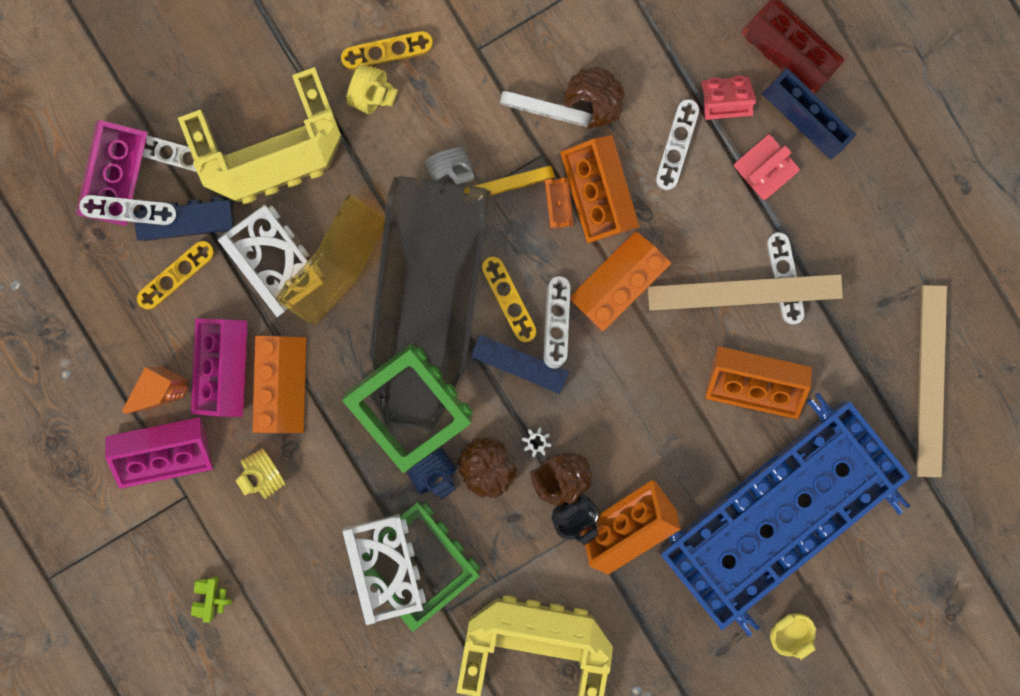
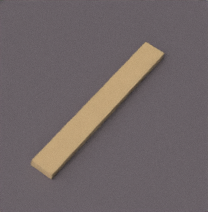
M841 274L648 287L649 311L843 299Z
M921 285L917 477H942L947 286Z

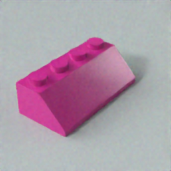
M101 120L96 121L75 215L87 217L82 214L79 205L80 201L89 195L133 199L148 132ZM91 199L88 204H84V208L88 209V213H93L94 209L102 210L100 215H105L104 207L107 200H102V205H96L94 200ZM113 202L109 206V212L113 216H119L123 211V206L119 202ZM91 218L95 220L127 226V221Z
M195 318L191 414L243 417L244 385L246 381L245 361L247 358V321Z
M200 417L105 437V458L119 489L213 470L207 436Z

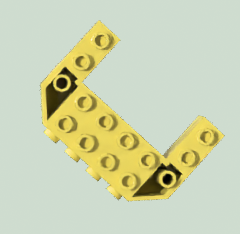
M315 67L292 75L308 119L304 120L305 126L231 154L224 155L222 152H219L206 116L201 109L178 118L194 159V167L204 187L236 202L242 201L244 205L256 201L257 195L265 193L266 196L279 192V187L288 185L289 188L301 184V179L310 176L311 179H315L325 174L324 170L329 168L342 140V136Z
M503 595V598H496L470 616L456 693L481 696L488 652L494 653L496 646L579 661L582 671L577 696H604L607 675L610 674L613 646L593 615L588 614L586 609L574 608V611L565 610V606L551 603L550 607L542 606L541 602L537 600L527 599L525 603L517 601L515 596Z

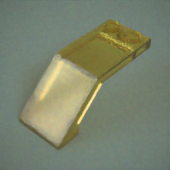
M352 194L347 195L317 252L292 279L285 281L276 301L312 326H315L358 280L388 221Z

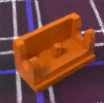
M566 178L556 180L545 179L550 229L574 227L569 180Z

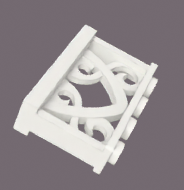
M263 204L233 228L218 237V241L276 317H278L305 295L324 283L321 278L324 274L316 263L311 265L307 260V257L310 255L302 244L297 246L292 240L295 235L287 225L282 227L277 219L280 218V215L272 205L268 208L266 204ZM261 218L268 220L271 224V229L264 231L261 225L259 229L260 236H255L253 231L255 221ZM248 225L250 237L233 242L231 237ZM277 230L286 241L274 238ZM260 245L274 246L285 250L283 275L274 270L256 272L255 268L260 263L262 255ZM251 246H255L257 256L254 259H249L246 256L248 251L253 252ZM293 251L295 252V254L298 256V258L301 260L302 263H296V264H294V254H293ZM303 269L309 274L308 283L304 286H297L291 283V277L296 280L303 279L297 275L298 271ZM269 275H273L279 278L280 282L278 283L274 279V284L269 285L266 282V278ZM287 286L297 291V293L282 304L278 301Z
M400 514L344 527L342 532L366 625L423 611L422 604L426 603L423 589L418 590L416 580H420L417 565L412 566L410 557L415 555L412 543L406 542L405 534L409 533L406 519H401ZM387 526L395 529L397 537L394 541L388 539L389 533L384 536L383 543L378 541L381 529ZM375 529L373 540L355 538V533ZM400 543L402 544L404 556L395 550ZM370 549H373L372 559L370 561L363 560L362 554L367 552L370 555ZM378 551L388 555L399 564L398 571L388 587L380 578L365 576L364 571L370 569L375 564L378 558ZM407 569L411 583L403 581ZM378 583L382 587L383 592L380 593L379 588L376 592H372L370 590L371 584ZM404 589L410 590L412 599L406 605L398 604L392 597L396 592L398 597L405 598L402 595V591ZM387 600L394 607L393 609L374 613L373 610Z

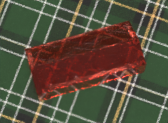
M770 0L740 32L749 43L755 45L768 60H771L780 68L781 72L788 68L814 94L845 61L837 51L781 0Z

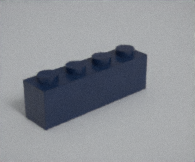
M788 68L777 76L762 92V95L830 160L843 151L857 135Z
M226 197L211 198L212 202L202 203L201 199L187 201L188 205L178 206V202L168 203L176 211V218L173 223L157 225L135 222L136 239L142 242L227 232L235 226L233 202L226 200ZM151 205L152 214L149 220L154 221V215L161 216L162 221H167L168 217H172V213L168 211L167 207H164L163 211H155L154 205ZM140 206V211H133L136 218L142 219L146 217L148 210L146 206Z
M479 335L471 354L472 358L558 394L561 393L569 373L561 368H550L540 359L482 335Z

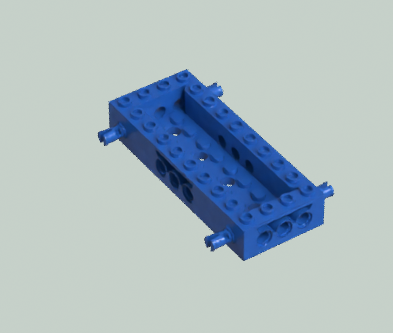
M819 392L814 396L819 405L812 399H809L807 403L820 417L816 423L685 529L679 530L668 537L670 541L658 550L659 554L721 630L736 620L748 637L751 636L752 633L747 623L757 631L760 626L757 625L747 610L882 500L886 499L898 515L903 513L898 502L905 508L910 507V504L907 503L897 489L910 479L911 476L850 401L843 400L831 409ZM839 463H845L848 466V473L845 476L840 477L836 474L835 469ZM803 493H807L811 499L810 504L806 507H801L798 504V497ZM764 524H770L773 528V533L770 537L764 538L760 535V528ZM726 555H732L735 558V564L731 568H725L722 565V559Z

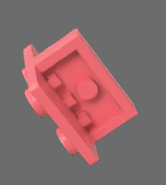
M749 77L710 78L709 80L702 81L705 120L753 116V104H756V97Z
M767 135L733 165L762 200L770 197L800 170L789 157L792 152L786 145L781 148L771 135Z

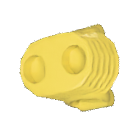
M360 64L351 79L346 95V103L352 106V108L355 107L356 110L359 109L369 115L376 110L378 105L393 107L398 89L386 82V71ZM388 88L387 93H386V96H385V99H384V101H383V98H384L386 89Z
M263 448L241 459L245 470L235 481L244 495L259 491L263 498L267 499V497H271V494H274V492L286 485L280 472ZM253 474L257 477V486L253 487L247 475Z
M788 614L771 629L770 640L772 646L780 655L794 656L802 660L816 650L814 648L815 643L813 642L816 636V627L814 622L804 614Z

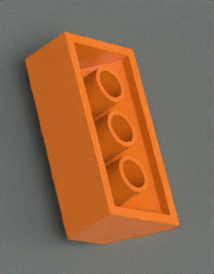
M613 135L594 138L560 152L587 243L640 227Z
M635 231L570 296V301L603 332L671 262L653 244Z
M255 336L252 433H304L307 337Z
M718 346L711 367L705 399L798 420L811 388L812 367Z
M164 366L145 367L122 412L129 414L146 411L178 401L179 398L183 399L189 388L186 385L188 379Z
M651 480L599 514L598 522L596 523L598 536L585 545L589 566L609 575L681 530L675 507L656 481ZM587 528L582 533L585 534L592 528Z

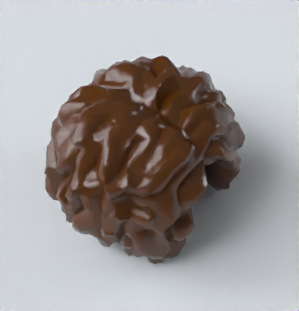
M600 67L589 68L588 70L581 68L576 75L571 77L568 89L565 91L563 103L565 107H571L580 100L592 102L593 114L592 119L588 123L589 129L604 126L620 118L625 94L621 82L615 80L612 73Z
M476 438L472 443L466 445L465 449L462 450V455L458 458L459 461L457 463L461 466L458 472L464 478L463 482L467 485V489L481 498L486 496L488 498H497L504 491L507 492L509 486L515 482L517 468H515L513 463L506 461L508 452L504 443L498 440L493 441L490 438H482V440Z
M562 453V455L558 454L551 459L547 458L542 466L530 472L532 484L541 500L551 505L559 506L564 504V502L574 503L592 484L590 483L592 475L587 458L576 453Z

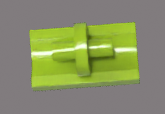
M216 576L195 580L194 593L206 594L205 603L193 602L191 615L203 618V622L207 623L214 619L215 604H217V613H224V605L232 604V599L226 597L227 589L219 588V596H217L219 577Z

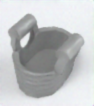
M455 147L435 153L425 160L424 165H426L428 170L427 173H429L431 178L430 181H432L433 186L438 187L444 199L461 195V183L474 180L473 171L475 167L462 147ZM446 178L454 181L455 186L445 189L443 182Z

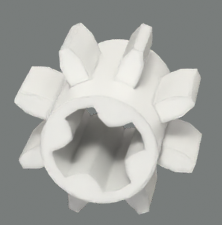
M540 427L537 433H533L532 430L528 429L529 438H522L523 441L528 442V446L524 448V451L531 449L533 457L539 451L545 455L543 450L545 446L551 447V444L545 440L550 434L548 433L543 436ZM540 436V440L544 443L535 449L530 440Z

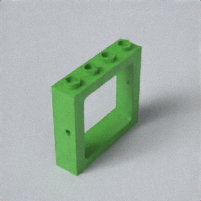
M413 343L345 392L342 399L402 473L469 426L472 422L473 414L469 405L466 402L462 403L458 399L455 388L451 384H446L441 378L443 377L441 371L435 365L431 366L426 360L427 355L424 350L419 346L416 347ZM408 366L414 368L454 417L451 423L410 453L404 450L363 400Z
M417 501L405 511L400 518L406 519L407 526L416 518H421L463 568V572L422 606L423 611L400 616L412 632L480 576L478 572L480 566L472 557L467 559L462 553L465 549L457 539L452 541L447 535L449 529L441 520L437 523L432 517L434 511L426 502L422 504L420 501ZM387 526L379 533L378 541L383 543V538L387 533H389L388 539L391 540L397 535L395 529ZM370 549V555L367 552L362 554L363 560L370 561L373 549ZM374 565L364 571L366 576L378 577L384 581L387 587L390 585ZM373 583L378 590L379 588L380 593H382V587L378 583ZM396 592L392 595L393 599L398 604L406 605V603L396 595Z

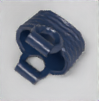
M444 449L432 452L407 471V475L411 479V483L414 484L418 494L431 491L442 500L456 490L451 475L455 473L457 466L454 465L452 459H449ZM443 477L442 481L436 485L434 484L437 478Z

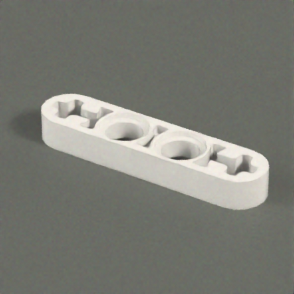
M502 91L499 102L507 107L583 127H588V123L592 119V114L507 91Z
M687 99L682 101L676 110L656 175L657 186L665 191L673 189L678 182L698 118L699 107L693 100ZM687 105H691V110L694 111V114H690L687 122L692 123L691 126L686 123L677 122L678 118L681 121L683 120L685 112L681 111V109L686 108ZM683 127L687 130L688 135L685 140L675 138L674 131L676 128ZM676 150L680 153L681 157L678 163L668 161L667 154L669 151ZM664 164L670 168H678L677 172L671 171L670 178L673 179V183H668L667 186L663 185L664 181L660 179L661 176L666 175L668 168H663Z
M147 135L146 143L155 147V142L159 143L155 148V156H151L154 151L144 149L142 157L197 172L194 164L188 166L183 161L184 155L191 152L189 147ZM164 146H170L173 149V155L169 159H163L160 155V150Z
M89 195L84 197L79 205L82 214L90 218L169 225L176 218L174 207L168 203ZM92 199L94 204L102 205L101 201L107 200L104 207L105 215H100L102 210L94 209L93 213H88L89 211L84 208V204H88ZM119 202L123 206V211L119 216L110 214L109 206L111 203ZM137 205L146 206L148 210L146 217L142 219L136 218L133 213L134 208ZM151 205L156 206L155 211H163V207H167L168 211L172 213V217H168L167 221H162L161 216L154 215L155 220H149L152 214Z
M783 233L772 234L767 240V250L773 279L797 277L788 237ZM775 237L784 241V245L780 248L781 253L787 252V256H780L774 259L773 254H779L778 248L772 246ZM780 260H785L789 264V271L785 274L777 271L776 265ZM802 301L792 303L793 309L799 311V315L795 316L796 320L794 321L792 317H787V312H790V305L784 306V302H780L781 316L786 323L798 324L803 320L804 308Z
M561 276L555 277L550 281L547 287L544 362L547 366L554 369L564 364L568 352L570 283ZM556 284H560V288L563 289L560 293V299H555L557 297V289L554 288ZM556 305L562 307L564 315L555 316L551 308ZM553 328L560 329L563 337L561 339H554L550 334V330ZM559 345L557 356L560 358L558 361H554V357L550 355L554 352L555 346Z

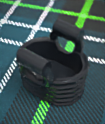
M585 494L579 496L574 503L564 502V504L553 509L551 519L557 534L563 539H576L585 546L598 536L596 523L598 522L599 512L595 504ZM592 528L580 537L585 529Z

